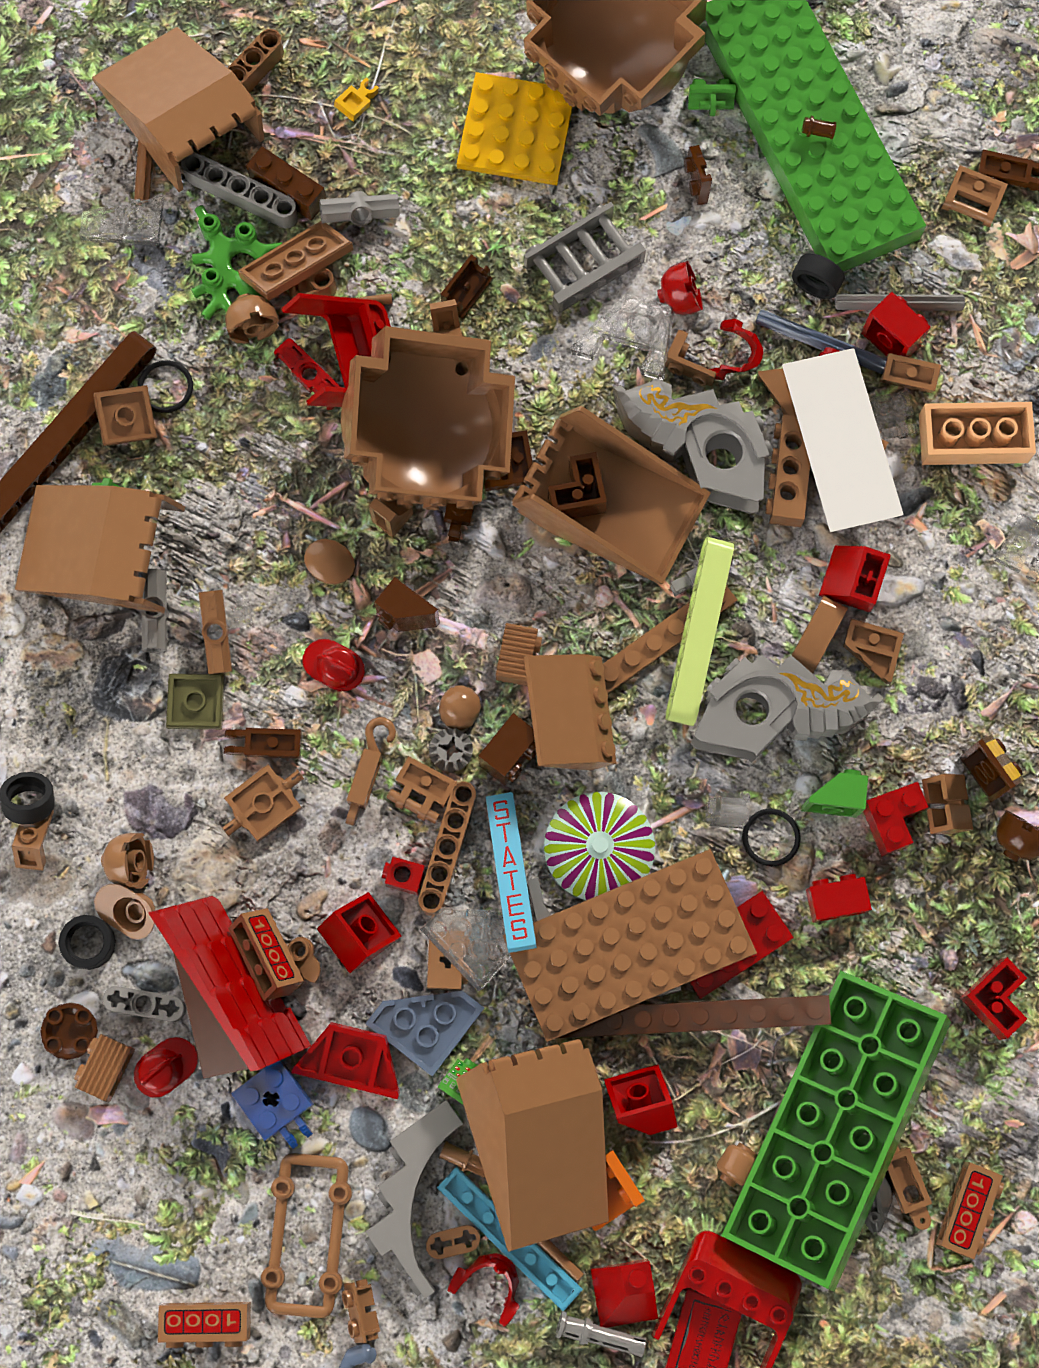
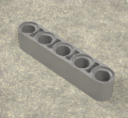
M194 152L181 161L185 178L191 185L281 228H291L298 222L296 204L291 197L199 153ZM194 167H200L196 171H190ZM215 178H222L219 182H213ZM240 188L245 189V190H244L243 192H241V193H236V192H235L237 189H240ZM261 199L268 200L263 204L257 203ZM283 210H290L288 214H280Z

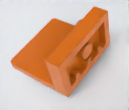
M613 1150L606 1153L609 1221L593 1226L594 1231H598L633 1206L637 1207L645 1201Z

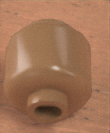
M740 1142L737 1146L729 1145L716 1164L717 1169L722 1173L719 1178L732 1188L736 1184L744 1186L757 1154Z

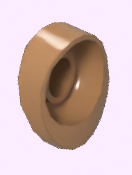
M316 540L308 546L304 555V562L310 574L326 584L336 585L344 583L354 572L355 562L353 556L345 546L335 540Z

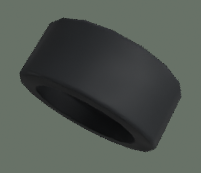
M804 254L800 257L792 272V279L804 292L817 298L832 299L836 297L845 279V275L841 268L833 261L817 254Z
M21 772L8 778L0 788V804L3 814L13 823L22 825L34 824L44 820L55 807L53 785L50 780L44 775L35 772ZM26 791H35L44 795L39 801L30 805H18L11 802L12 798Z
M81 915L74 917L65 924L60 932L58 945L60 953L66 962L79 969L91 970L99 968L109 961L114 953L116 940L114 931L105 921L96 916ZM94 926L99 929L104 940L100 953L89 959L76 956L71 948L73 934L80 927Z

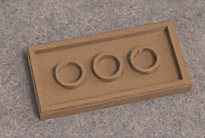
M320 221L239 269L238 273L243 281L267 301H270L354 249L352 242L327 223Z

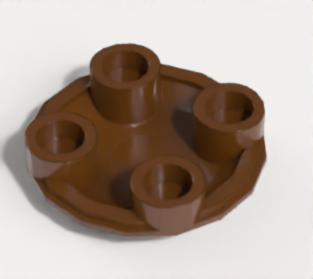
M66 1003L48 1010L40 1032L42 1043L47 1052L56 1058L70 1060L79 1058L87 1053L91 1041L97 1037L98 1028L97 1021L90 1010L80 1004Z

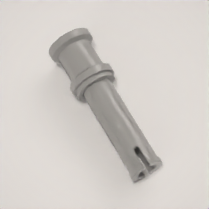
M562 1311L560 1314L555 1335L559 1339L563 1336L578 1340L580 1345H587L589 1342L638 1357L643 1356L646 1345V1338L593 1324L590 1318L578 1319L568 1316L565 1311Z

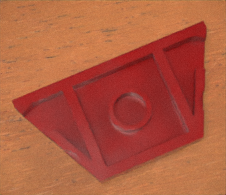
M334 1022L327 1026L292 1068L291 1072L398 1099L400 1095L387 1036Z

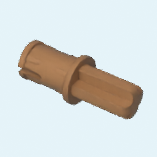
M447 1141L445 1142L439 1159L461 1167L463 1172L466 1169L486 1178L480 1157L473 1154V1150L468 1152Z

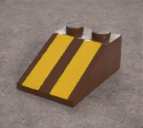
M993 735L982 738L959 757L990 802H993L1024 781L1022 777L1023 772L1019 765L1014 761L1011 762L1006 755L1007 751L1004 744L999 739H995Z

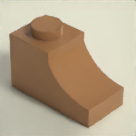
M375 498L369 504L372 522L392 538L413 515L412 507H399L397 502Z

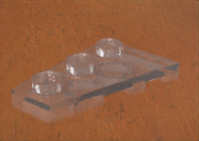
M154 195V198L143 201L140 199L132 200L130 204L115 207L110 205L82 212L79 234L81 240L159 246L164 195Z

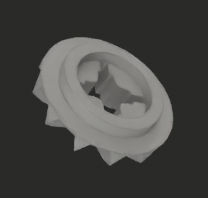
M457 728L443 729L434 735L429 744V755L432 762L443 771L455 772L461 770L472 758V742L466 733ZM452 739H454L455 748L461 752H454L449 760H447V751L440 746H449Z

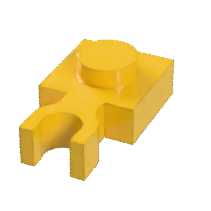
M368 78L361 82L358 90L351 85L334 102V107L353 122L370 107L371 100L369 99L374 98L378 94V86L371 90L366 89L369 83Z

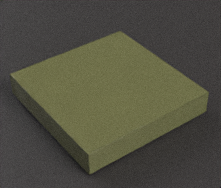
M169 674L166 728L222 730L225 676L223 674Z

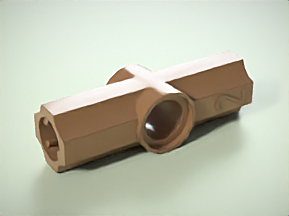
M223 590L199 592L203 625L202 635L205 642L208 674L231 672L229 629L226 621ZM213 624H218L223 630V634L218 640H214L209 636V628Z

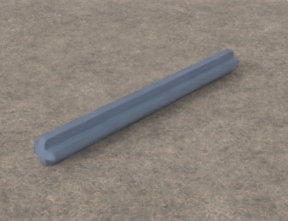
M760 310L756 318L757 325L820 350H824L826 347L839 351L854 348L860 366L880 374L884 372L886 358L768 311Z

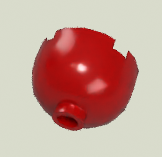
M688 261L669 267L662 276L661 289L657 290L662 305L667 304L670 311L684 316L703 310L701 292L696 287L695 281L697 279Z

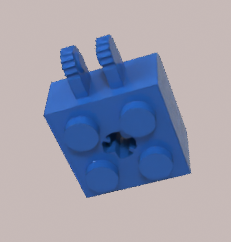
M283 1060L266 1066L231 1093L264 1141H268L280 1132L292 1149L297 1147V1139L286 1127L293 1121L296 1122L302 1134L307 1138L313 1134L301 1115L313 1107L314 1104ZM269 1093L279 1094L280 1099H276V1101H279V1104L276 1107L272 1104H267Z

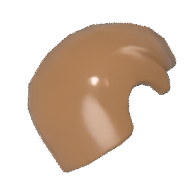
M456 685L449 688L442 696L439 704V714L442 722L447 727L457 728L458 730L471 727L479 716L481 709L480 697L472 688L464 685Z

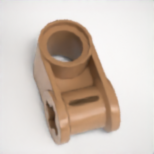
M323 268L288 290L292 299L298 294V289L300 293L334 296L337 287L332 272L327 268ZM321 281H329L326 286H318Z

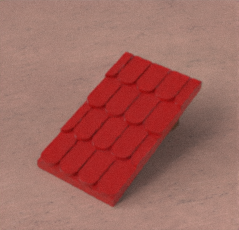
M209 896L148 912L173 951L204 1079L249 1069L250 1072L260 1070L311 1047L290 1007L286 1008L281 997L263 1001L254 979L251 977L230 934L228 927L232 922L219 899Z

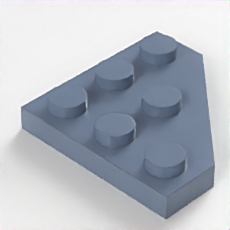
M461 990L382 1001L365 1024L376 1033L386 1035L391 1045L433 1077L485 1008Z

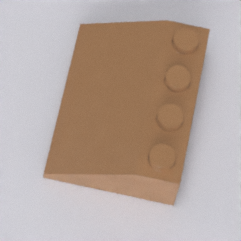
M587 654L525 656L524 663L538 766L591 771L617 764L602 657Z

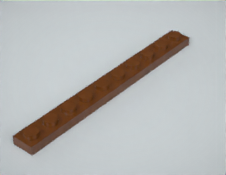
M829 995L634 1005L559 1038L831 1025Z

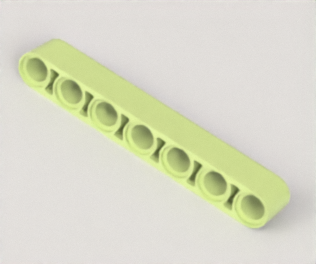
M706 537L703 542L666 708L665 718L668 721L694 726L697 720L732 561L734 543Z

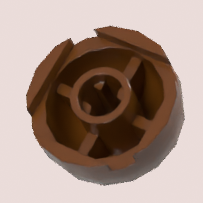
M1006 810L996 827L998 843L1005 848L1003 854L1016 862L1020 858L1029 861L1038 859L1039 828Z

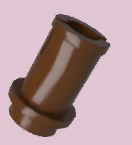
M812 115L810 118H804L802 133H805L806 137L815 135L830 139L834 138L836 122L814 119Z

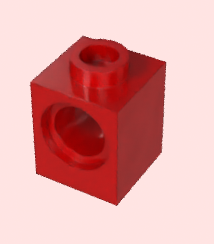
M392 856L391 863H385L382 878L386 879V887L418 896L426 868L425 865ZM399 869L409 870L410 878L406 882H398L395 879V874Z

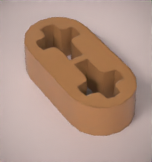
M471 1225L438 1231L428 1238L426 1250L435 1259H444L474 1251L479 1246L480 1233ZM464 1230H468L469 1234H475L476 1239L472 1240V1246L466 1247L464 1242L455 1244V1239L462 1237ZM436 1237H440L441 1241L451 1240L452 1245L443 1248L442 1254H438L436 1249L432 1250L431 1245L435 1243Z

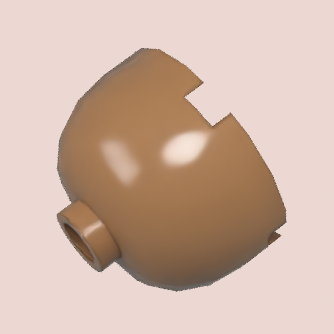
M242 294L238 296L228 307L225 316L229 337L236 343H249L248 338L256 336L258 341L272 335L279 327V319L272 303L258 295Z
M143 833L120 834L113 838L106 846L101 857V865L107 878L112 883L119 884L128 889H139L149 882L150 879L145 878L147 876V869L153 871L154 852L150 840H144L143 836L145 835Z

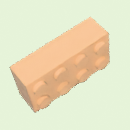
M1032 402L924 404L919 413L922 465L1028 463L1036 453Z

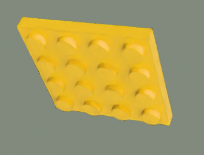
M476 72L456 163L457 169L557 186L573 107L565 101L563 94L558 90L553 91L547 84Z

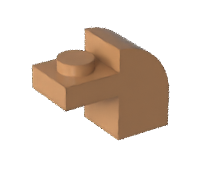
M455 299L429 304L434 333L462 336Z

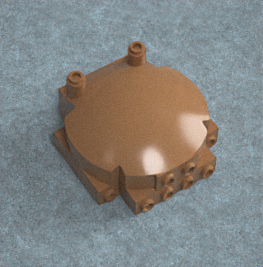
M526 0L527 16L537 26L524 38V53L533 63L538 62L544 67V81L547 86L553 91L558 90L563 94L565 101L572 107L576 106L581 111L586 108L590 112L595 111L600 116L603 113L614 114L621 108L628 112L642 110L662 99L676 86L691 58L704 46L705 32L699 26L705 20L707 0Z
M385 326L372 338L371 356L356 355L350 361L349 385L341 410V430L345 445L344 459H351L353 465L363 467V477L369 483V494L377 495L378 500L397 502L399 507H413V504H420L426 510H439V507L446 506L447 503H453L459 509H473L474 505L482 502L483 476L489 480H500L502 476L510 472L515 376L489 372L491 340Z

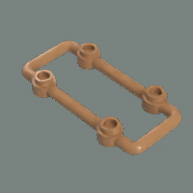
M290 1153L281 1161L279 1177L273 1181L271 1191L276 1197L269 1266L261 1274V1282L266 1287L265 1305L271 1313L325 1318L333 1311L335 1294L341 1290L343 1285L342 1276L338 1273L345 1204L352 1198V1188L347 1183L348 1165L342 1158ZM292 1165L337 1169L336 1183L329 1189V1198L334 1204L327 1269L319 1280V1287L324 1293L322 1306L276 1301L277 1290L285 1281V1272L280 1267L287 1202L288 1198L295 1192V1183L290 1178Z

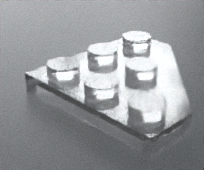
M441 908L420 928L477 991L482 990L511 958L503 939L505 927L502 913L489 912V910L468 909L465 911Z

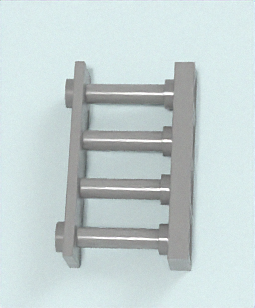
M612 202L605 206H597L587 217L541 245H533L524 254V267L529 269L536 264L555 290L553 307L558 314L645 260L646 249L641 242L634 246L628 245L610 219L613 217L614 209ZM599 225L604 228L620 251L619 255L612 260L606 258L588 233ZM580 238L598 263V268L590 273L584 271L567 247L568 244ZM557 251L577 277L576 282L569 286L563 285L545 259Z

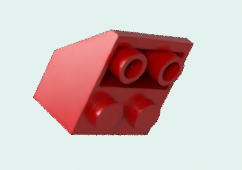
M835 545L818 596H826L835 602L870 613L876 605L891 554L866 546Z

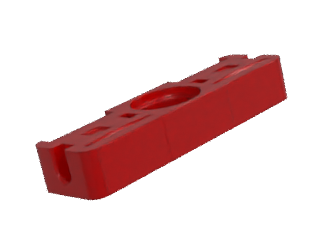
M291 338L286 339L274 350L276 360L279 358L291 369L293 377L310 393H316L324 386L341 387ZM314 369L317 375L312 380H306L302 377L304 370ZM326 406L327 410H332L334 408Z

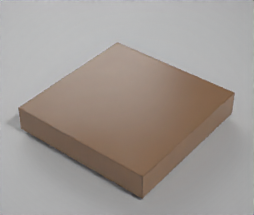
M147 385L93 393L103 447L157 438Z

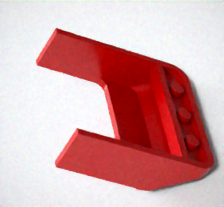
M298 293L282 307V312L325 318L345 386L322 387L306 400L307 406L342 407L349 385L350 361L356 355L371 356L372 338L385 326L391 327L387 311L376 300Z
M705 1230L699 1232L690 1245L651 1335L657 1340L660 1339L680 1292L684 1288H691L774 1329L775 1333L760 1365V1368H772L793 1320L802 1289L800 1277L795 1272L712 1231Z

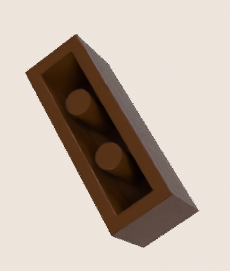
M263 146L260 147L246 165L249 178L291 197L296 204L297 212L312 221L320 211L319 201L320 199H326L324 187Z

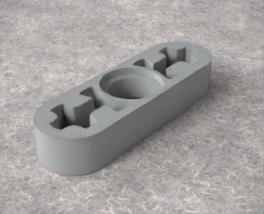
M119 986L108 988L103 995L105 1008L115 1013L177 1022L184 1017L186 1012L185 1003L176 996ZM120 991V997L131 999V1011L127 1010L129 1004L118 1003L117 1007H114L110 997L116 996L117 992ZM143 996H148L152 1000V1007L147 1012H140L137 1008V1001ZM158 998H162L160 1004L167 1006L171 1005L172 1001H175V1006L179 1007V1012H175L172 1017H169L168 1011L158 1009ZM157 1009H158V1012H159V1015H158V1016H157V1015H154L155 1012L157 1011Z

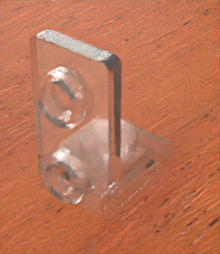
M249 598L224 602L228 629L245 628L253 625ZM197 606L195 612L198 630L202 633L201 608ZM213 624L209 628V632L222 630L218 624Z

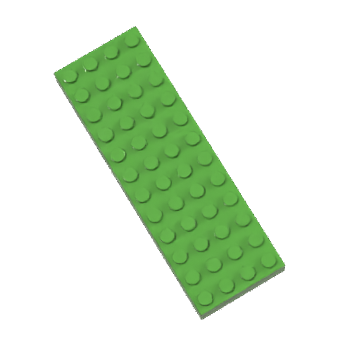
M711 0L707 2L705 20L699 28L705 32V42L724 79H729L731 84H736L735 100L814 253L833 261L844 272L920 240L926 224L807 0ZM812 115L814 119L836 122L834 138L830 139L815 135L806 137V134L802 133L804 118H810Z

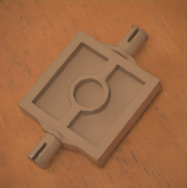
M267 764L224 797L232 808L235 818L223 826L222 829L230 836L242 826L250 831L257 842H260L303 809L294 798L291 789L304 779L303 776L296 770L284 780L276 775L269 764Z

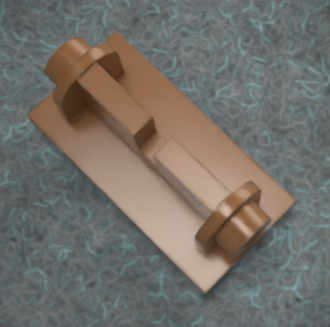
M367 1279L357 1280L356 1285L355 1282L344 1283L342 1301L349 1312L348 1331L351 1338H354L355 1343H366L367 1341L378 1339L380 1328L376 1311L367 1313L365 1311V1307L375 1305L371 1284H368Z

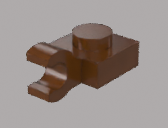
M447 503L444 522L451 523L448 541L459 543L462 525L471 526L474 506L473 509L456 508V504Z

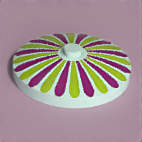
M591 792L569 800L554 814L545 834L544 855L548 870L555 882L569 895L586 901L648 875L654 861L655 840L649 821L635 804L616 794Z

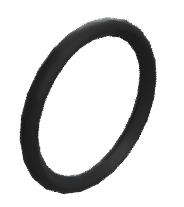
M162 360L149 365L143 371L139 378L138 386H143L147 375L157 367L172 366L184 373L188 382V389L182 401L168 408L157 407L151 404V408L155 412L170 413L179 410L189 401L193 392V380L189 371L183 365L170 360Z
M771 808L760 810L747 820L743 828L742 840L746 852L754 861L764 866L773 867L787 863L796 855L800 846L801 836L797 823L790 815L781 810ZM774 814L781 816L793 828L795 835L794 846L791 852L780 860H764L758 857L750 848L748 831L751 824L763 815Z

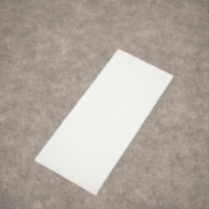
M852 348L783 364L782 367L830 532L902 516L903 511L855 349Z

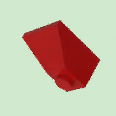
M658 1064L604 1079L618 1123L648 1135L678 1127L673 1102Z
M648 1259L591 1268L601 1327L609 1328L658 1319L655 1289Z

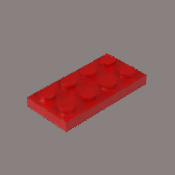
M763 891L737 907L757 953L689 982L699 999H702L794 938Z

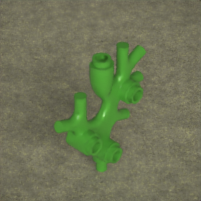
M200 205L195 208V213L199 218L198 224L205 240L209 241L210 248L207 252L192 254L193 264L207 263L211 264L214 268L206 269L201 277L203 283L192 288L191 291L195 298L206 293L212 295L210 303L201 313L209 321L217 310L224 309L227 312L228 307L232 304L227 295V291L230 288L236 289L239 295L251 294L261 296L240 278L238 271L232 268V258L237 254L246 253L256 260L281 245L282 242L271 244L259 242L255 227L248 222L238 224L235 228V237L229 238L223 234L219 218L214 214L208 213L204 206Z

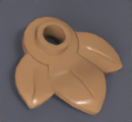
M297 937L289 943L288 950L297 968L300 970L303 980L305 981L306 979L309 982L316 983L320 976L321 968L319 961L314 956V945L305 937ZM301 947H305V954L299 957L298 950ZM304 981L295 990L299 989Z

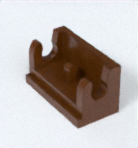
M471 254L440 294L441 302L456 300L458 317L462 320L493 281L489 267L487 265L484 269L480 267L478 259Z

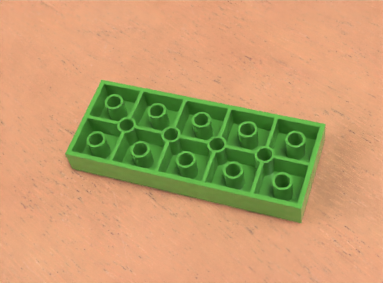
M841 970L829 995L831 1025L815 1026L722 1233L723 1237L833 1292L836 1290L951 1024L948 1016Z

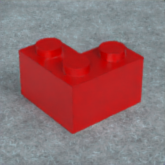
M918 782L866 800V809L863 813L881 857L905 849L913 844L904 819L922 813L928 808Z
M1008 957L998 960L960 999L999 1040L1008 1039L1027 1018L1007 997L1027 977Z

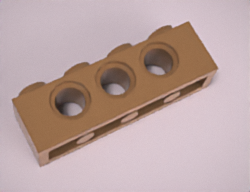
M783 414L781 422L776 423L774 429V439H778L777 448L772 450L771 464H775V472L770 473L768 489H773L772 499H767L765 514L770 515L769 524L801 527L805 520L810 461L797 416ZM786 442L796 443L798 449L788 448ZM787 466L792 467L796 473L789 475L784 472L783 468ZM789 492L793 499L785 500L781 497L780 493Z

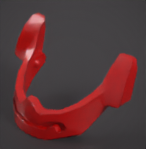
M738 319L722 321L720 329L735 333L746 340L751 348L748 363H745L742 367H731L721 364L718 368L709 369L716 372L715 380H724L728 373L749 371L757 367L762 361L763 347L757 335L743 329V322Z
M492 1253L479 1256L468 1269L458 1267L447 1289L452 1294H456L465 1281L467 1282L475 1271L483 1267H493L497 1274H504L506 1276L509 1292L508 1297L505 1298L503 1304L505 1307L499 1319V1323L506 1327L520 1307L514 1300L519 1284L514 1263L501 1254Z

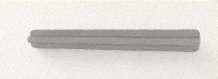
M838 294L835 297V308L837 310H873L888 294ZM897 295L903 297L912 310L962 311L965 307V297L963 295Z

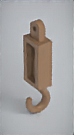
M386 717L372 719L365 728L368 749L364 748L347 797V802L351 805L345 822L348 825H355L360 808L366 810L383 760L382 754L375 742L374 728L379 725L385 726L389 731L386 739L389 743L393 742L396 736L394 724Z
M897 1147L886 1175L901 1212L904 1214L909 1213L914 1226L925 1230L931 1225V1217L926 1206L932 1204L910 1148L904 1147L899 1149ZM912 1185L916 1187L919 1198L909 1203L906 1201L903 1191L906 1187Z

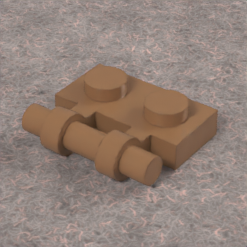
M408 756L395 780L404 786L403 790L399 793L391 789L386 798L394 802L396 807L402 810L406 808L417 814V818L422 821L428 820L436 824L440 814L431 810L434 802L445 807L451 790L457 784V781ZM412 791L426 798L423 805L409 798Z

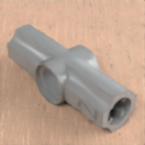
M356 191L347 198L320 199L319 201L322 223L351 221L357 226H363L370 223L372 219L397 218L400 216L398 194L368 196L362 191Z
M154 568L148 569L147 574L142 573V578L146 579L142 599L164 607L165 612L149 616V611L140 610L142 614V651L161 653L167 651V619L169 616L167 609L166 570Z

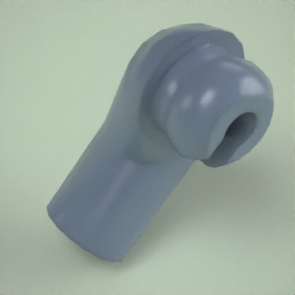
M364 1343L351 1347L345 1352L339 1368H355L356 1365L365 1362L371 1364L375 1361L377 1352L375 1348Z

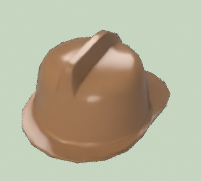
M119 884L105 885L96 893L94 899L95 910L99 917L107 924L132 939L145 938L152 932L155 923L148 912L155 911V906L147 895L134 893Z

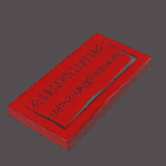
M687 1288L665 1368H727L742 1313Z

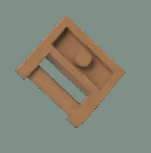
M960 165L941 209L946 211L951 209L983 222L982 225L990 228L1008 184ZM955 195L989 207V210L985 212L954 199Z

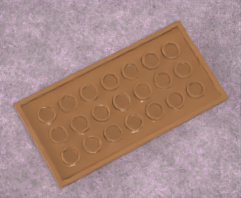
M711 849L534 922L537 948L511 952L510 956L546 1042H549L755 955L757 952ZM505 934V935H503V939H504L505 944H506V946H507L506 934Z

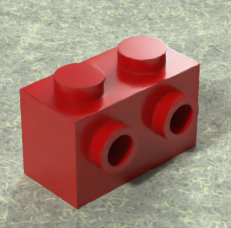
M856 874L840 876V881L829 883L828 879L813 881L812 886L806 889L812 922L816 923L859 915L871 911L872 907L865 877L857 878Z

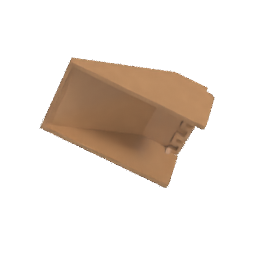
M178 27L92 77L93 82L140 143L146 147L147 152L178 192L184 189L177 162L194 153L191 147L192 144L199 150L216 139L212 132L215 131L220 137L237 127L235 118L241 124L244 122L259 142L264 140L262 114L255 106V100L230 69Z
M579 406L562 413L548 434V437L555 442L553 443L547 439L544 441L536 456V460L541 462L542 465L537 462L532 463L523 480L530 488L520 485L512 500V505L518 508L517 512L546 531L660 585L663 584L711 492L705 488L700 489L699 484L586 408ZM596 452L607 500L606 512L572 519L549 504L548 486L571 482L569 472L570 456Z
M36 485L15 590L164 613V607L142 599L146 579L138 577V574H147L152 551L145 550L144 545L153 546L157 524L149 522V519H158L160 509L184 512L185 506L166 495L125 487Z
M577 1039L561 1043L560 1045L556 1044L539 1048L535 1051L530 1050L511 1055V1058L505 1056L489 1060L488 1064L487 1062L481 1063L457 1077L456 1082L508 1252L609 1221L603 1093L589 1048L584 1049L581 1040Z

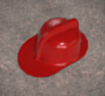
M318 639L312 642L305 649L302 657L303 667L308 675L331 689L340 692L356 688L362 682L365 674L364 663L361 657L333 640Z
M180 1037L168 1038L142 1056L134 1069V1082L138 1090L152 1098L162 1097L187 1080L195 1071L198 1063V1056L194 1045Z

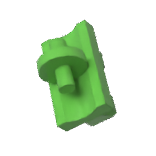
M694 79L692 84L689 85L688 110H709V116H715L716 110H734L736 84H731L729 79H719L716 81V84H706L704 79Z

